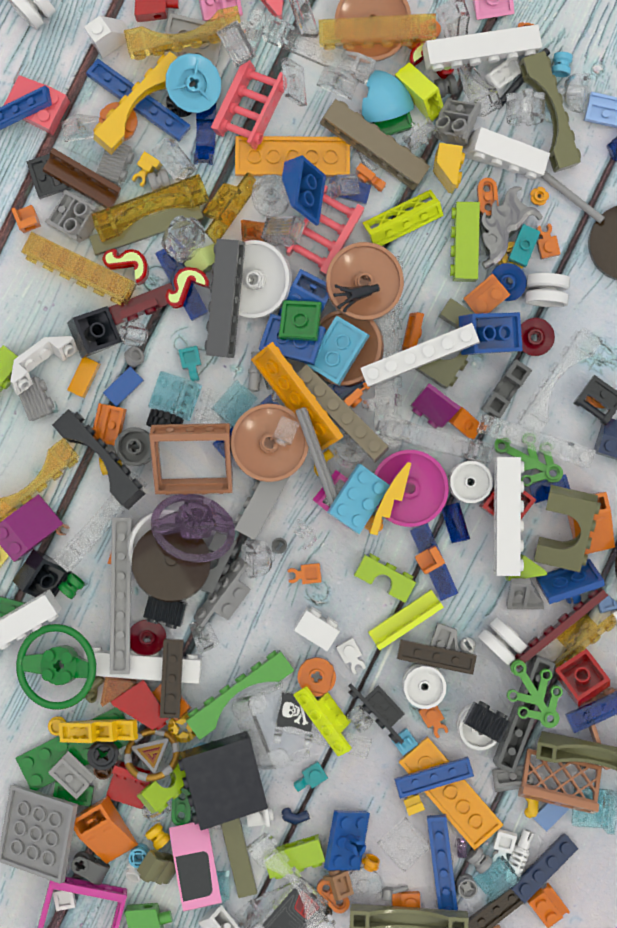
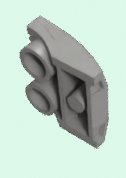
M448 97L435 123L436 128L433 132L435 137L446 144L466 145L481 111V103L457 101Z
M64 190L63 196L45 222L80 243L89 238L99 221L100 210L75 194Z

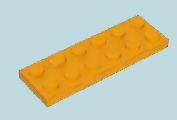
M235 136V176H282L284 162L303 155L322 171L326 177H350V145L339 137L263 136L261 144L254 150L248 144V138Z
M273 342L251 359L288 409L296 414L297 409L307 408L322 450L343 437L340 429L333 423L328 413L321 407L316 397L309 391L304 381L296 374L292 365L287 362L280 349Z
M428 736L399 760V763L408 774L449 762ZM465 779L424 791L443 814H446L447 819L474 850L503 826L500 819Z

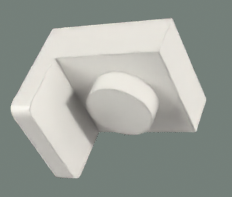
M267 803L268 809L246 816L248 827L271 826L274 814L273 809H269V803Z

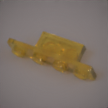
M247 172L238 186L223 183L203 211L206 217L213 219L205 231L213 243H216L217 239L222 238L258 187L259 183L251 173Z
M585 614L559 635L557 639L567 651L554 661L555 667L558 668L585 650L591 643H596L601 638L600 635L605 631H611L616 625L615 616L611 614L597 625Z

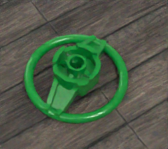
M48 624L30 633L23 641L17 655L16 673L22 690L34 703L47 709L61 710L78 704L86 697L96 677L97 663L90 643L79 631L62 624ZM48 632H63L72 636L81 644L88 660L78 656L74 648L68 645L56 646L40 654L26 655V652L31 643L39 636ZM60 662L64 664V668H60ZM24 671L42 674L43 680L54 685H64L76 678H87L81 691L73 698L62 702H52L41 698L31 689Z

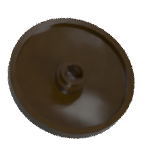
M617 206L602 214L605 218L601 223L595 221L589 233L588 249L597 269L605 276L617 280Z
M164 524L149 530L137 542L132 555V571L139 587L150 597L164 602H178L196 594L205 584L211 565L208 547L201 536L194 530L179 524Z

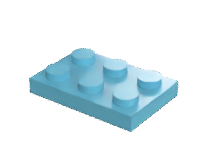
M336 315L323 337L315 364L307 365L337 385H340L370 335Z
M357 464L327 513L355 533L360 534L390 485L363 465Z

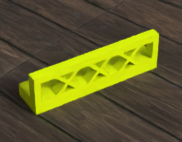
M430 189L362 222L369 234L371 242L383 246L444 215L440 201ZM431 198V200L426 203L422 202L425 199ZM409 207H414L410 211H405V209ZM393 215L396 216L393 219H388V217H391ZM374 224H379V226L373 229L370 228Z
M429 590L369 630L368 633L377 648L381 650L444 607L433 591Z

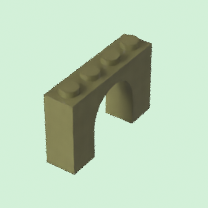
M450 298L438 317L458 329L459 316L475 313ZM460 351L459 355L453 359H438L415 370L446 389L448 386L452 387L458 379L455 375L459 370L463 371L468 361L466 358L468 355H461Z
M551 485L546 510L571 516L578 522L581 531L577 537L569 541H557L539 537L534 562L580 572L581 566H585L588 555L585 554V550L590 549L592 538L589 537L590 531L594 532L596 520H593L594 514H599L601 503L597 502L598 495Z

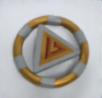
M150 728L138 732L137 740H129L124 751L125 766L128 772L138 780L152 782L163 779L178 764L180 758L179 743L167 730H157L156 728L154 730ZM149 735H157L166 738L144 744L135 745L141 739ZM170 742L173 753L172 760L169 765L157 773ZM132 751L153 774H147L135 769L132 764Z

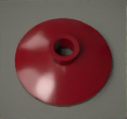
M530 318L521 324L522 349L524 353L530 356H540L552 348L555 341V333L552 326L546 320ZM535 334L537 341H533L531 335Z
M146 619L138 621L130 628V648L135 653L142 656H151L163 648L166 632L160 623H150ZM149 638L151 641L144 642V639Z

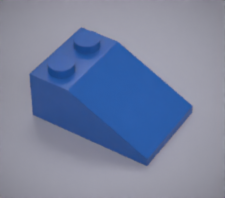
M303 155L285 161L282 181L291 206L314 225H319L326 175Z
M520 312L481 313L459 316V328L473 323L480 341L476 345L461 350V355L523 351Z

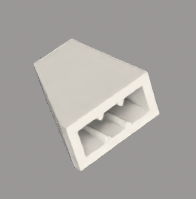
M98 16L84 26L92 44L102 58H105L134 38L123 20Z

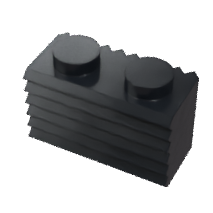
M148 596L143 617L147 618V622L158 624L159 621L166 623V627L176 629L177 626L181 627L188 603L182 601L164 602Z
M479 701V703L473 702L463 723L500 743L510 724L506 720L508 716L498 710L495 714L489 710L490 706L482 701Z

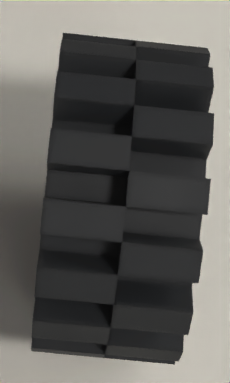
M151 409L146 425L151 427V425L183 424L184 420L170 412Z

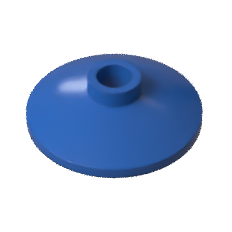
M503 263L492 271L491 274H494L511 294L504 301H513L523 295L527 287V279L520 267L512 263ZM508 277L513 280V283L508 282Z

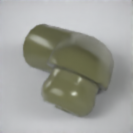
M103 676L95 677L93 686L85 697L89 703H94L97 700L98 687L105 682Z

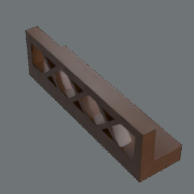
M54 148L51 149L50 157L43 167V172L111 211L120 196L121 187Z

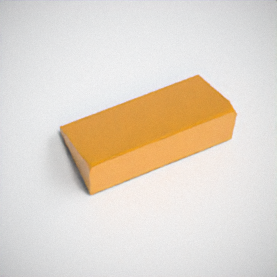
M87 357L82 358L67 390L85 398L101 364Z

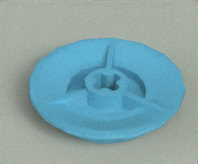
M188 53L177 57L170 64L166 73V89L170 99L177 107L187 112L200 113L210 109L217 102L221 93V78L217 68L209 59L199 54ZM195 81L196 85L190 87L189 83Z

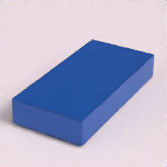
M130 366L103 394L117 407L144 380Z

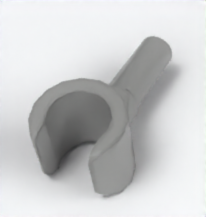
M408 885L398 888L384 887L382 889L383 900L391 901L392 894L408 891Z

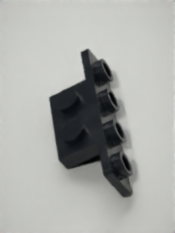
M349 684L348 687L351 689L349 691L350 695L355 700L359 698L364 703L361 707L369 715L373 713L376 716L375 722L382 730L386 727L390 732L388 736L395 744L399 742L402 745L404 740L394 731L392 726L405 713L379 685L364 698L352 684Z

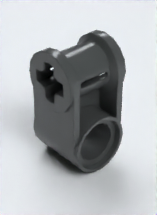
M81 851L74 856L71 869L74 873L86 878L91 883L101 885L110 869V865L87 852ZM80 860L84 861L82 865L78 864Z

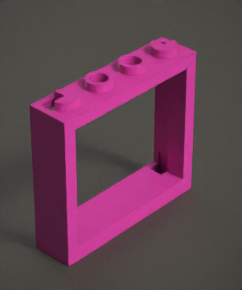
M65 876V882L60 884L49 880L37 928H44L54 889L117 901L111 928H119L127 898V888L107 884L96 885L87 880Z

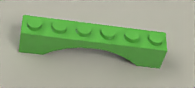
M274 650L266 656L267 660L262 664L260 661L250 668L252 671L247 675L242 673L235 679L236 683L232 686L227 684L219 690L220 694L217 697H209L203 702V707L199 710L196 707L187 714L189 717L186 718V722L199 740L216 729L218 718L223 708L238 692L257 683L280 682L295 671L280 650L278 652Z

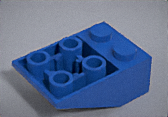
M300 269L286 300L321 302L322 315L330 298L326 290L325 281ZM282 307L278 313L279 316H281Z

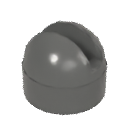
M283 538L274 539L272 550L277 554L284 553L287 549V542ZM279 543H283L281 548L279 550H276Z

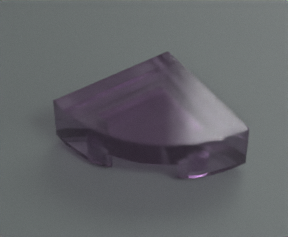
M457 838V857L466 858V841L464 838Z

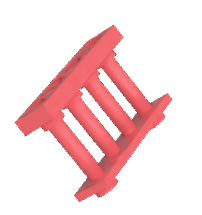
M244 58L211 128L221 137H224L227 131L248 138V144L252 149L256 150L263 140V134L282 94L288 88L289 81L283 72L279 73L277 79L255 72L256 68L252 62ZM254 79L273 86L269 96L247 89L250 80ZM245 96L264 103L261 113L259 114L240 107L239 103L242 97ZM237 113L255 120L256 123L253 130L249 131L231 124L233 116Z
M326 185L323 202L346 214L347 218H349L346 225H340L325 215H320V222L337 231V234L340 235L337 241H330L307 228L310 221L305 218L293 239L290 238L285 246L287 249L286 255L290 256L295 251L318 264V267L321 268L319 274L326 277L332 259L343 249L365 208L357 204L356 208H349L326 195L328 191V186ZM304 234L327 247L328 251H330L328 257L321 258L298 245L297 243L301 236Z

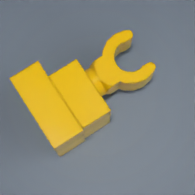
M144 151L137 163L138 167L142 170L134 174L132 180L135 182L137 178L141 177L142 182L140 186L144 187L147 174L154 172L155 169L159 171L163 164Z
M419 794L407 796V799L403 800L409 816L425 810Z

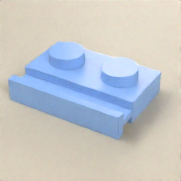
M591 92L584 121L617 128V97Z

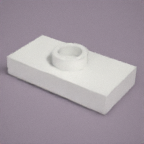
M518 58L504 61L485 76L495 92L521 74L518 64L520 60Z

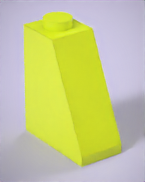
M410 62L400 68L395 77L406 87L413 104L431 123L439 116V112L444 106L439 88Z

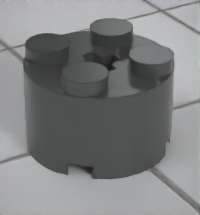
M137 427L125 429L115 440L114 449L116 455L124 464L129 466H142L152 460L150 433ZM137 442V445H139L140 448L136 449L135 452V450L132 449L131 446L135 445V443Z

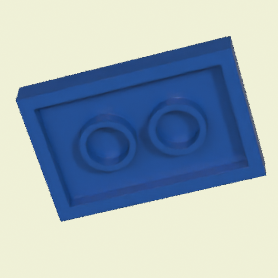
M270 314L259 350H263L273 342L280 349L284 358L314 365L326 331L325 327H319L318 341L280 339L281 316Z
M587 559L585 566H581L580 572L560 568L548 572L547 575L536 577L537 584L549 604L557 603L566 599L567 603L571 604V597L573 598V604L581 601L582 593L605 586L604 579L590 559Z
M334 810L324 863L326 870H360L362 855L366 850L365 839L370 816L369 812Z

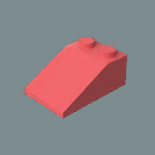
M19 75L4 105L45 84ZM47 86L50 91L52 105L22 120L54 135L70 104V100L65 94Z

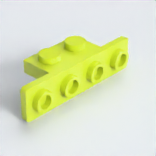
M307 686L293 694L337 756H341L352 749L341 734L350 722L328 692L318 700Z

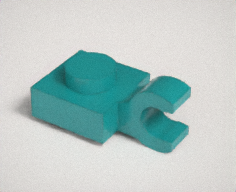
M198 346L179 349L182 369L188 368L192 382L199 380L196 366H201L202 364Z
M316 761L302 770L304 776L293 784L297 792L304 789L308 784L313 789L328 779V776L320 763Z

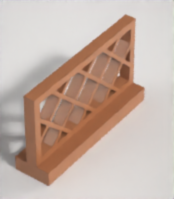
M526 749L521 788L518 791L519 797L590 814L599 812V804L597 803L602 766L586 762H565L566 764L563 765L562 762H559L560 768L552 772L547 764L548 761L540 760L542 763L534 768L530 762L531 755L536 756L537 751ZM569 764L575 765L579 771L572 777L565 768ZM544 765L550 775L542 780L536 770ZM588 768L596 770L595 779L592 781L584 773ZM561 770H563L568 778L562 784H560L555 776ZM532 772L539 781L534 786L527 784V777ZM581 774L587 784L579 789L573 779ZM550 777L553 778L558 786L554 790L548 789L544 783ZM568 782H571L576 789V792L572 795L567 794L563 788ZM588 786L593 792L592 800L587 799L582 793V790Z

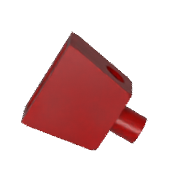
M135 0L134 15L136 21L147 22L167 19L168 8L179 9V0Z

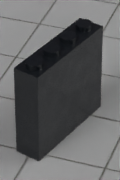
M247 731L179 752L181 757L178 760L180 771L185 772L186 776L182 778L185 789L189 788L190 795H187L190 807L194 806L195 810L192 813L195 825L199 824L201 831L268 809L254 750Z

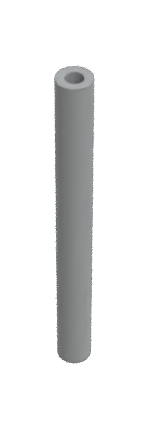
M545 171L544 175L541 176L542 179L598 223L604 220L605 217L549 173Z

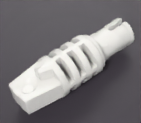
M526 829L522 830L519 842L515 844L513 853L507 862L504 875L506 881L514 884L523 873L524 866L530 855L529 846L535 835L533 832Z

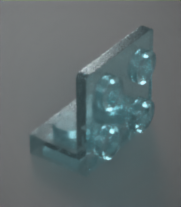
M161 371L148 406L153 409L170 412L184 420L190 421L202 385Z
M590 788L583 789L582 793L584 796L592 800V790ZM599 789L597 803L599 804V812L590 814L572 809L571 824L573 826L603 828L607 834L615 835L617 794L613 790Z

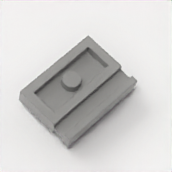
M69 751L48 772L75 799L96 779Z

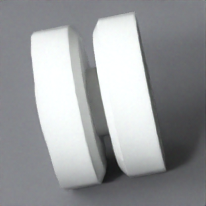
M8 0L18 15L35 30L43 24L40 14L50 18L56 12L49 0Z
M533 273L527 276V286L533 290L526 292V304L540 307H564L568 305L569 295L563 291L570 288L569 276L554 273Z
M477 461L459 463L451 469L448 475L451 495L463 503L480 502L489 495L492 489L493 478L489 469ZM468 479L473 480L471 486L467 484Z
M495 617L489 624L497 634L494 636L490 631L484 629L478 637L509 666L515 660V656L508 650L509 647L521 654L527 648V645L510 626L505 625L499 618Z
M416 663L410 666L402 677V688L406 698L412 705L418 708L429 709L436 707L446 694L445 679L436 667ZM423 683H426L427 687L424 686V688L422 689L421 685Z
M471 703L463 707L459 712L456 720L457 731L463 742L470 748L476 750L489 749L497 742L463 723L472 705Z

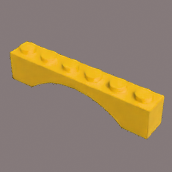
M171 51L166 56L163 54L158 59L156 67L154 69L150 68L145 73V78L142 82L138 81L132 87V92L128 96L122 97L119 101V106L108 112L106 115L107 119L103 123L99 122L93 129V140L109 154L112 155L124 142L126 122L136 105L146 96L166 89L167 70L170 64L177 58Z

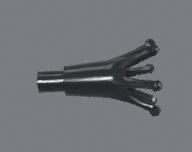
M335 284V288L340 289L343 293H334L333 296L347 297L343 303L337 306L338 309H341L342 306L349 303L343 309V312H347V309L355 302L371 296L372 293L379 292L380 287L378 284L357 287H342Z

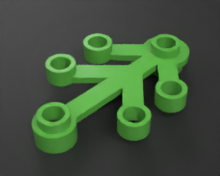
M525 433L521 439L522 443L526 445L529 456L511 447L508 439L504 437L496 439L494 449L497 453H507L513 457H521V461L524 462V471L532 469L541 471V473L532 476L524 475L521 481L524 478L530 479V483H524V487H529L532 483L547 480L551 483L561 480L563 470L559 465L554 464L550 452L551 446L548 442H542L538 448L539 452L544 455L545 465L538 459L532 434ZM526 436L530 437V438H531V441H530V442H526V441L524 440V437H526ZM504 444L505 448L501 450L498 448V445ZM546 445L548 450L543 451L541 446ZM555 471L556 476L552 477L549 472Z
M514 660L510 664V670L514 675L520 677L530 695L510 689L506 693L507 698L511 702L518 700L535 704L541 711L529 710L526 706H519L517 708V715L523 719L527 717L538 719L546 728L555 727L560 719L556 707L558 698L563 694L562 688L558 685H553L550 688L551 697L547 707L544 697L548 681L552 679V672L546 668L540 671V682L537 690L526 673V664L522 660ZM518 665H522L520 672L516 671ZM546 671L549 672V676L547 678H543V673ZM555 688H559L557 695L553 694ZM515 692L516 697L511 699L509 697L510 693ZM521 709H526L525 715H520ZM552 715L553 720L548 722L547 717Z

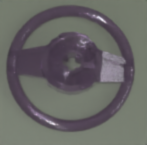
M177 494L170 496L156 506L151 516V530L158 544L169 554L185 561L208 562L218 559L228 552L235 539V527L232 517L217 502L201 495ZM185 501L178 511L159 518L162 511L169 505ZM212 530L227 533L223 546L208 554L183 552L169 544L162 536L181 532V536L185 539H201L210 537Z

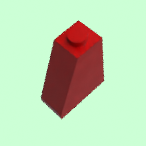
M144 680L139 681L110 701L113 706L132 718L137 719V721L152 730L163 728L169 719L160 718V704Z

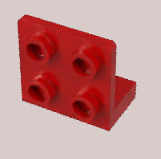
M118 760L114 765L113 776L106 796L111 800L142 809L144 804L137 795L151 782L138 780L128 772L125 763ZM133 765L140 772L153 774L150 770Z

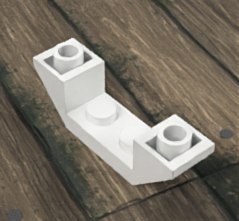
M72 336L44 337L14 359L10 382L15 393L19 395L33 384L28 372L32 371L52 354H55L64 361L78 351L74 338Z

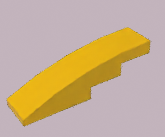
M406 463L385 493L375 515L370 534L378 535L382 517L390 518L394 499L402 501L411 463Z
M137 719L60 722V742L134 741L138 739Z

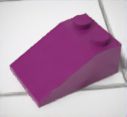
M430 383L422 389L410 405L413 408L411 411L420 418L423 415L428 419L427 423L435 429L437 427L443 428L461 408Z
M38 494L0 522V546L13 562L19 561L64 523Z

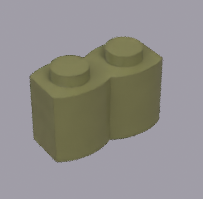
M149 850L137 869L140 878L148 883L152 881L159 885H162V883L169 884L176 873L173 855L166 852L161 853L156 850Z

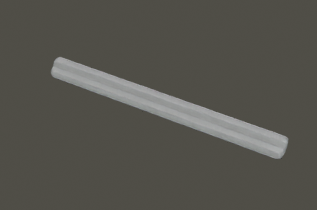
M303 407L297 409L296 414L327 500L331 506L338 493L307 408Z

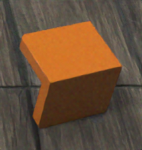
M32 205L19 210L15 207L11 208L19 230L23 233L41 227Z
M435 545L415 556L425 575L445 564Z

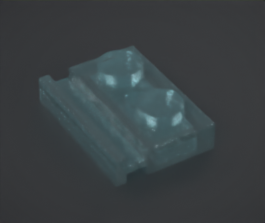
M235 380L211 409L226 423H230V427H234L238 419L258 398L245 386L241 385L238 380Z
M502 855L491 864L488 870L482 874H477L473 879L483 892L488 894L492 902L518 883L521 878L514 873L515 870Z

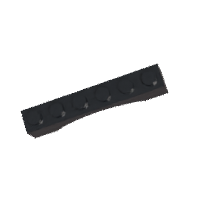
M68 409L52 426L70 443L88 446L99 455L108 472L110 493L123 507L129 510L146 494L141 489L143 487L142 483L137 478L133 479L130 476L131 471L124 464L121 466L118 463L119 457L113 451L109 452L106 449L108 445L103 439H97L95 436L96 431L89 424L86 426L83 423L84 417L79 412L74 413Z

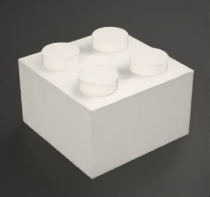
M313 606L311 609L306 607L295 624L294 631L328 651L340 632L338 622L330 617L327 619L322 617V612Z

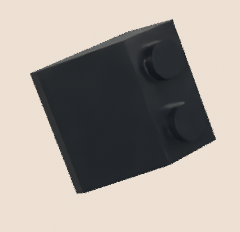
M108 306L73 317L67 322L81 358L99 353L122 342Z
M33 549L13 579V582L22 592L34 597L49 589L54 597H56L60 591L58 586L67 580V576L72 571L48 555Z

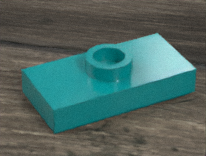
M523 224L508 260L526 267L540 231Z

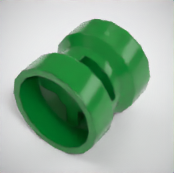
M71 572L67 576V580L62 582L58 588L65 596L73 599L76 596V592L81 590L85 583L76 574Z

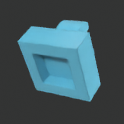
M407 728L398 733L404 740V743L401 745L398 742L395 746L404 756L416 747L418 742Z

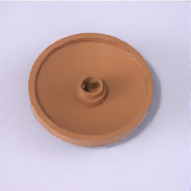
M340 0L335 12L337 37L343 48L355 58L369 62L385 60L396 54L407 41L411 29V10L407 0Z
M370 242L351 244L340 250L328 267L326 273L328 296L336 309L349 318L360 321L378 319L390 312L402 295L404 277L401 266L389 250L378 244ZM335 284L342 287L378 284L380 287L379 292L372 293L371 296L355 302L347 309V312H343V309L349 303L342 306L341 309L337 308L347 297L333 296L334 293H343L340 289L335 288Z
M336 310L320 320V326L326 329L325 333L337 315L370 335L345 378L338 385L352 386L365 381L360 368L382 359L384 351L383 336L374 320H355ZM316 372L322 379H324V380H326L327 382H330V383H332V384H334V385H337L336 383H334L333 381L329 380V379L326 378L325 376H323V375H321L320 373Z
M262 404L249 409L238 419L232 430L230 446L234 461L246 475L259 481L276 482L288 478L301 467L308 453V445L297 415L292 410L281 405Z

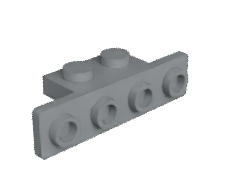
M238 557L231 564L226 575L219 580L222 583L218 592L213 591L212 595H208L205 603L197 610L194 619L202 627L214 612L229 620L251 590L238 580L248 567V564L242 558Z

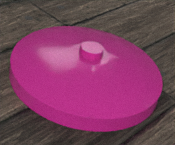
M402 450L385 458L379 464L374 474L391 485L406 463H411L402 501L394 499L390 518L386 519L396 525L416 527L430 522L442 511L448 498V479L442 466L432 456L418 450ZM381 499L380 503L378 504V506L376 507L377 509L379 508V506H380V504H381V502H382V499Z

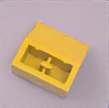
M439 143L435 153L433 173L447 192L452 194L454 189L458 188L461 183L462 172H459V170H461V166L464 163L465 153H462L463 146Z

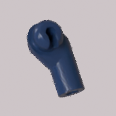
M284 808L281 811L282 819L293 825L310 820L307 810L298 814L292 813L290 808Z

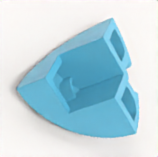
M375 70L371 74L366 84L369 92L367 98H363L362 116L366 121L380 122L390 120L414 109L412 98L401 81L393 75L380 70Z

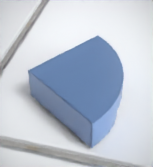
M607 596L597 604L599 613L617 609V602L610 596Z

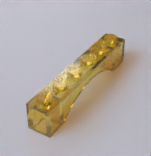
M238 6L219 9L205 24L185 33L164 34L141 26L124 30L131 59L142 60L146 56H161L168 51L179 52L186 47L198 48L202 44L209 42L216 44L223 39H238L243 35Z
M197 174L91 215L101 241L105 242L120 236L134 222L151 213L170 208L192 209L210 201L202 179Z
M64 438L48 449L41 471L27 487L15 494L0 498V522L3 518L15 512L18 506L32 499L31 496L37 491L38 493L44 491L48 487L47 483L52 479L56 481L63 475L62 471L67 467L70 469L78 463V454Z

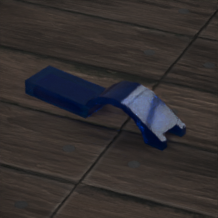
M217 102L210 109L196 113L197 134L194 165H198V163L213 165L216 133L211 126L216 117Z

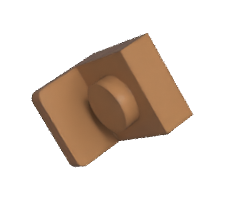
M329 870V874L323 876L324 881H330L334 900L339 901L354 894L348 871Z

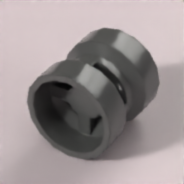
M453 74L447 76L446 79L439 78L434 80V84L439 88L441 98H444L447 94L454 95L458 93V85Z

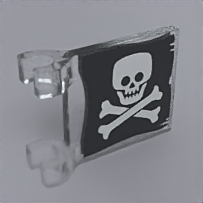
M281 690L273 743L281 744L282 733L305 736L303 748L311 749L314 723L293 696L295 692Z

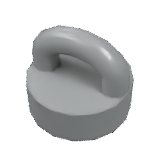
M131 347L124 353L126 362L133 368L144 361V354L138 347Z

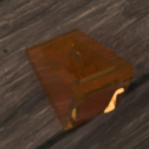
M241 220L243 242L259 240L273 243L272 224Z
M105 677L100 702L102 707L137 683L136 679Z

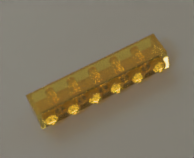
M436 13L318 20L320 47H324V50H334L336 46H343V49H353L355 45H362V48H373L374 44H382V47H392L393 43H401V46H411L413 42H420V45H424L426 41L436 39Z
M33 232L30 233L21 251L26 256L25 259L33 264L39 262L43 264L42 268L52 273L56 270L60 272V277L68 281L72 278L82 288L86 289L89 286L94 289L93 293L104 297L105 294L111 297L110 301L117 305H121V303L127 305L137 286L134 281Z

